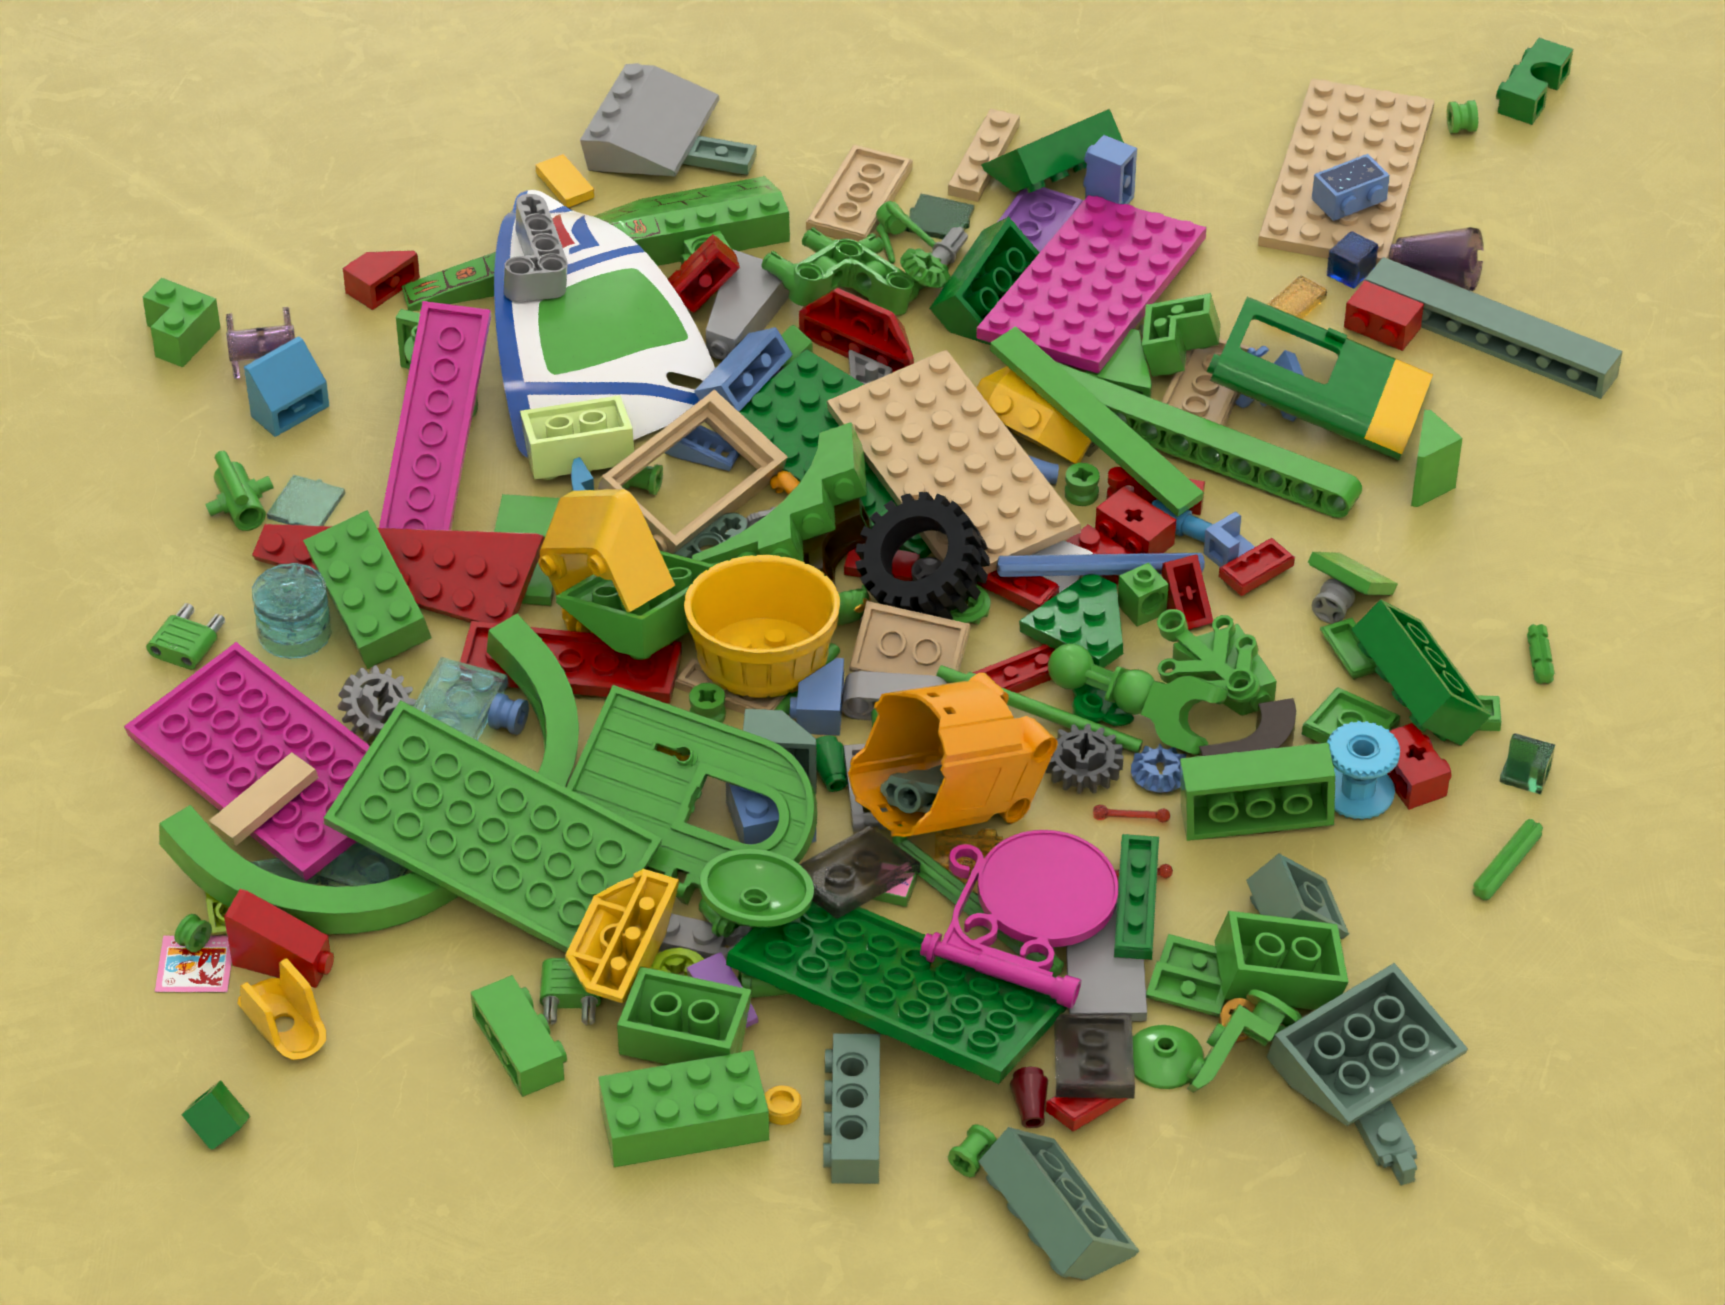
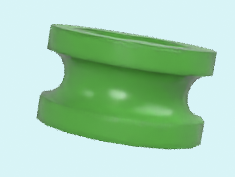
M189 914L179 923L175 931V942L180 946H185L190 952L200 951L211 936L212 926L206 920H201L196 914Z

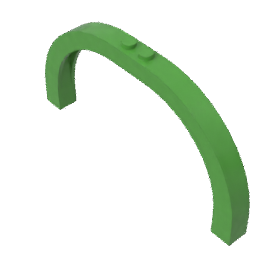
M515 614L488 630L487 653L524 692L538 718L544 743V757L538 773L567 787L576 766L579 735L578 713L573 691L563 668L552 651L518 614ZM191 805L159 823V845L197 886L214 899L230 907L239 889L247 890L324 934H354L401 925L425 916L460 897L415 872L380 883L345 887L313 885L275 875L254 865L232 850Z

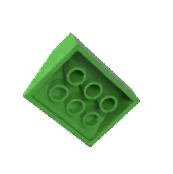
M660 551L675 586L631 612H626L612 580H605L594 574L557 595L556 603L613 650L630 655L633 659L643 660L651 657L653 653L672 644L674 640L690 632L684 610L686 592L701 573L705 570L708 571L714 565Z

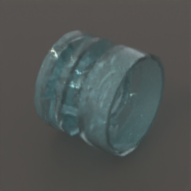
M290 563L280 564L267 569L257 577L252 586V601L256 616L258 640L263 648L274 656L291 659L306 657L324 647L332 634L326 581L321 573L307 565Z

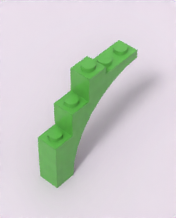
M852 422L819 433L818 449L810 468L796 488L776 508L743 532L714 547L692 555V559L716 565L742 556L775 555L804 562L803 540L835 530L834 506L867 495L864 451Z

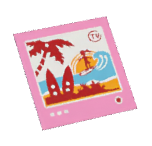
M163 936L155 992H228L232 963L228 937L210 936L208 942L200 951L190 952L185 946L177 944L174 936Z

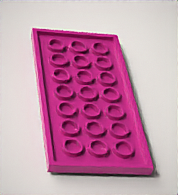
M1088 195L977 327V339L992 342L1016 326L1054 361L1099 374L1129 331L1134 329L1145 316L1146 305L1156 302L1206 239V227L1196 225L1191 221L1167 217L1158 212L1152 213L1141 210L1129 204H1117L1105 200L1103 197Z
M237 642L124 726L127 735L219 811L291 752L315 768L319 778L250 834L252 838L305 881L309 880L357 842L324 824V816L370 748V745Z

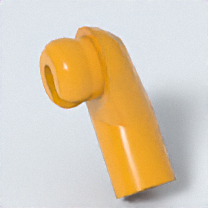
M779 471L770 480V485L772 489L776 488V493L786 491L788 495L800 483L788 471Z

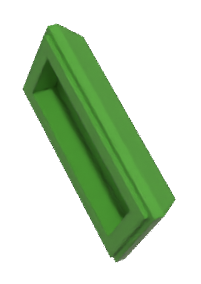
M1353 618L1320 627V631L1353 680L1376 673L1374 670L1376 663L1373 659L1364 655L1357 646L1359 640L1351 630L1356 625Z

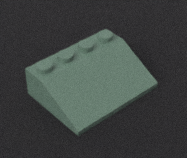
M1393 963L1276 1033L1266 1058L1290 1087L1344 1125L1349 1126L1467 1053L1468 1048L1399 967Z

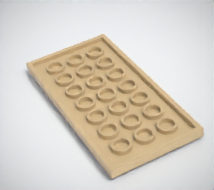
M1311 79L1259 234L1258 246L1375 267L1383 257L1389 259L1434 110L1435 100L1369 89L1358 85H1346L1328 80ZM1369 154L1390 175L1387 200L1333 221L1312 200L1314 174Z
M947 350L827 401L828 411L839 426L852 422L862 444L866 463L897 505L902 504V495L910 493L915 500H918L919 492H929L933 499H935L937 494L945 496L950 503L954 501L961 507L979 530L988 547L984 551L990 557V566L982 567L987 574L997 570L999 556L1032 555L1081 533L1080 522ZM938 531L919 533L935 557L943 562L948 550L947 535Z

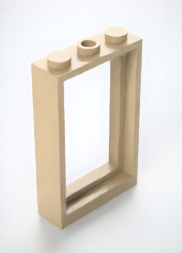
M713 390L602 476L597 490L624 489L622 485L703 422H706L757 469L675 535L637 501L660 551L674 554L719 517L727 513H734L770 484L771 478L777 475L779 471H782L788 457L716 390Z

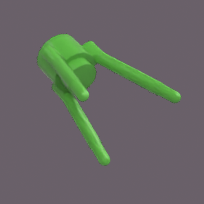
M888 201L878 208L876 218L880 224L876 227V230L883 240L890 263H895V257L888 233L900 234L908 227L933 248L936 242L919 228L896 202Z

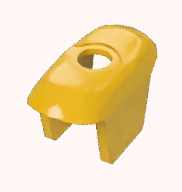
M286 958L279 962L280 978H269L252 986L248 982L240 985V996L238 997L237 1004L260 1034L281 1055L291 1060H297L313 1055L323 1046L326 1041V1028L320 1018L310 984ZM285 1016L294 1020V1026L290 1030L278 1032L275 1023L277 1018Z

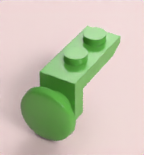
M1256 989L1250 990L1246 997L1255 1005L1254 1010L1251 1012L1238 1005L1225 1026L1220 1023L1216 1025L1206 1042L1212 1048L1205 1059L1200 1056L1196 1058L1186 1075L1192 1079L1187 1089L1194 1093L1214 1079L1241 1032L1266 1046L1272 1040L1281 1022L1291 1025L1299 1020L1297 1013L1286 1003L1269 993Z

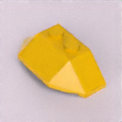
M1008 366L980 380L977 390L1010 432L1073 464L1080 463L1091 440Z
M642 869L634 873L633 877L620 881L593 897L565 954V960L586 992L620 1003L627 1001L639 968H651L666 936L679 879Z

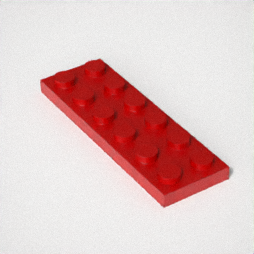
M471 621L457 670L458 682L519 688L514 680L487 653L488 630L498 624ZM530 627L558 660L570 683L573 694L607 697L612 685L663 703H671L682 655V642L673 641L672 644L653 653L651 657L637 660L631 658L630 655L613 650L594 633Z

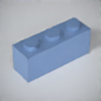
M776 327L748 333L694 392L699 400H701L713 390H716L740 412L793 354Z

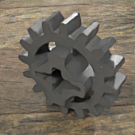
M1075 724L1071 725V732L1069 733L1059 729L1058 737L1056 738L1058 741L1057 749L1045 772L1052 773L1051 781L1053 783L1063 781V790L1065 791L1071 786L1076 787L1077 794H1081L1084 788H1089L1092 793H1096L1098 785L1108 789L1110 788V779L1118 781L1120 770H1123L1124 756L1122 755V744H1116V736L1114 734L1105 737V728L1101 727L1096 732L1091 731L1090 724H1086L1084 730H1079Z

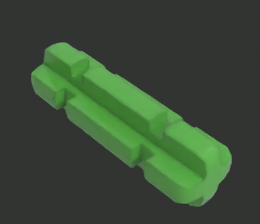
M1532 624L1528 627L1527 638L1528 643L1531 645L1529 650L1534 669V680L1538 684L1544 682L1549 684L1554 680L1555 671L1551 663L1553 660L1550 642L1547 638V627L1543 624Z

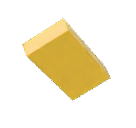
M564 154L535 164L536 174L564 206L569 208L595 198L594 188Z

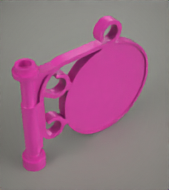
M1033 830L1013 835L997 844L987 854L985 859L982 852L973 845L963 844L953 848L949 857L950 871L955 876L968 879L954 908L952 921L943 940L941 933L935 932L934 935L927 933L921 946L920 955L925 956L926 961L931 963L934 962L937 956L974 968L977 972L1050 995L1051 998L1057 1000L1058 1005L1072 1009L1076 1003L1082 980L1066 975L1064 978L1059 976L1057 978L1053 977V972L1049 971L1053 967V947L1069 946L1085 941L1101 931L1111 919L1117 904L1118 880L1108 858L1088 841L1069 833L1054 830ZM969 857L976 862L970 876V867L959 864L956 861L957 859ZM976 881H978V898L984 913H976L969 916L964 923V932H969L975 926H984L990 930V933L972 940L962 931L959 925V917ZM998 929L1011 938L1024 942L1020 950V957L989 947L996 941ZM1038 952L1045 955L1047 959L1035 962L1025 959V957L1030 953Z

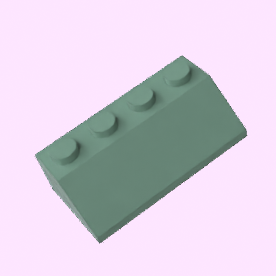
M1008 1127L978 1161L987 1172V1181L1004 1195L1008 1201L1007 1207L1009 1211L1024 1222L1030 1230L1028 1232L1029 1238L1037 1246L1044 1249L1051 1259L1049 1261L1050 1266L1060 1276L1088 1280L1135 1257L1139 1252V1249L1054 1138Z

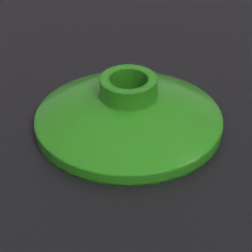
M1155 1025L1139 1031L1131 1038L1126 1049V1063L1133 1076L1140 1082L1159 1089H1173L1190 1083L1192 1079L1186 1076L1198 1056L1204 1057L1200 1043L1192 1034L1184 1029L1170 1025Z

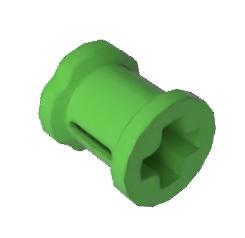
M655 464L654 467H645L622 485V487L629 489L632 486L646 489L649 491V494L657 495L662 484L663 466Z
M972 1125L967 1131V1138L961 1145L955 1146L949 1151L947 1156L949 1163L962 1175L974 1177L980 1168L978 1161L995 1143L997 1138L984 1126Z

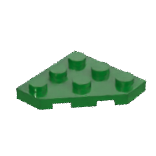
M1096 574L1084 575L1019 620L1021 633L1054 649L1068 643L1081 645L1091 654L1094 664L1103 668L1124 654L1117 585Z

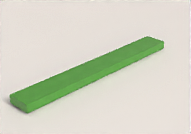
M1016 326L990 343V351L1174 515L1180 516L1203 499L1204 492Z

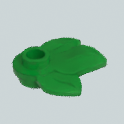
M1087 684L1078 689H1072L1075 695L1072 702L1074 715L1098 724L1100 721H1104L1113 726H1125L1134 721L1133 715L1122 711L1116 703L1105 700V691Z

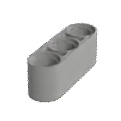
M855 671L848 674L845 679L842 711L846 716L853 719L871 720V712L874 709L875 702L879 701L881 694L948 683L944 679L932 675Z

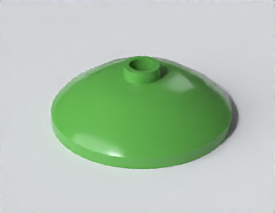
M739 849L722 853L711 859L704 866L700 875V893L706 904L726 920L747 927L771 928L790 923L807 912L812 904L814 895L812 879L802 866L786 856L766 850Z

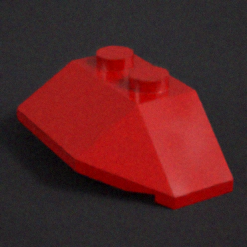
M836 288L799 311V330L817 345L846 358H849V350H853L891 367L892 373L914 364V357L905 328L896 315L889 310Z

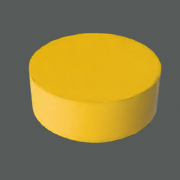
M780 1085L770 1088L764 1094L771 1123L787 1125L796 1121L801 1115L802 1099L799 1092L794 1088Z

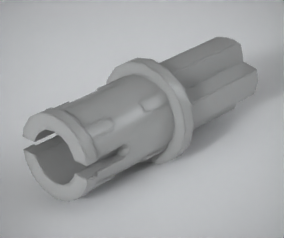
M953 227L941 242L934 244L931 254L936 258H940L941 263L946 266L953 263L956 259V253L967 241L968 235L962 227Z

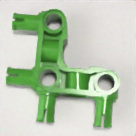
M813 227L804 234L802 245L816 252L815 254L799 263L793 264L778 255L777 252L771 251V254L768 253L764 257L761 265L762 269L767 270L783 281V285L789 291L788 296L793 303L804 307L836 288L848 287L867 297L869 302L889 310L895 315H902L907 312L909 303L917 298L919 291L926 287L918 284L904 271L877 255L884 249V243L879 236L875 238L876 234L874 233L869 234L858 242L852 239L832 240Z

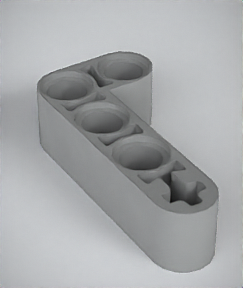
M524 194L516 200L515 231L524 256L512 257L505 262L504 295L513 301L561 297L566 292L568 265L563 247L545 199L536 194Z

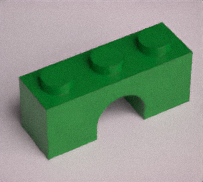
M1538 38L1531 48L1528 47L1525 50L1520 64L1513 66L1508 80L1500 83L1496 93V99L1499 100L1498 114L1533 125L1545 108L1547 89L1558 90L1570 74L1573 49Z

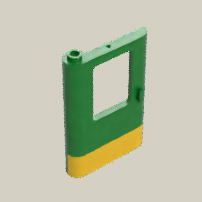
M1248 296L1221 356L1214 353L1207 369V373L1212 374L1210 381L1396 460H1400L1433 376L1429 372L1347 338V335L1331 328L1326 330ZM1252 320H1259L1336 353L1338 359L1328 383L1316 382L1243 351L1240 345Z

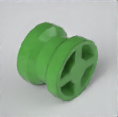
M1468 100L1465 104H1458L1456 101L1448 102L1446 117L1449 132L1458 133L1461 129H1466L1469 132L1477 131L1478 108L1476 101Z
M1076 463L1068 467L1065 474V482L1067 483L1065 486V498L1068 502L1077 506H1087L1096 502L1099 497L1098 483L1100 474L1098 469L1088 463Z
M702 683L695 686L689 694L690 712L723 723L726 717L724 690L713 683Z

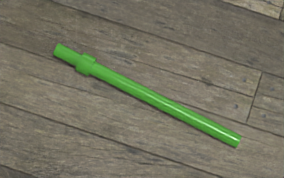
M941 665L936 676L944 679L947 683L969 681L976 674L972 672L964 674ZM1002 688L1009 696L1007 705L1070 729L1071 725L1074 724L1079 730H1084L1085 725L1090 724L1091 731L1094 732L1101 727L1105 728V737L1114 734L1116 736V744H1122L1123 749L1134 753L1140 752L1143 744L1141 739Z

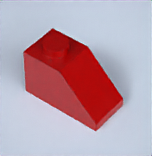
M413 250L364 253L343 268L345 293L371 310H374L402 291L403 285L420 278L418 253Z

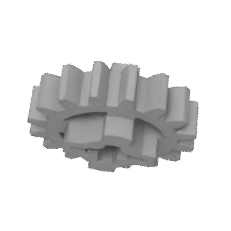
M373 666L369 673L362 667L355 676L352 674L349 676L338 694L342 698L337 706L338 710L347 712L342 718V722H352L354 726L351 731L354 734L359 730L364 732L363 740L366 742L371 736L377 737L400 700L413 707L418 704L417 700L408 697L413 688H404L401 685L404 680L402 675L396 679L392 678V669L390 668L384 674H381L377 666Z

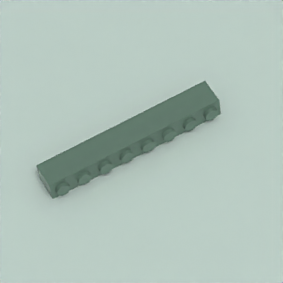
M1385 257L1378 262L1365 278L1368 282L1423 303L1421 328L1599 399H1602L1619 375L1623 351Z

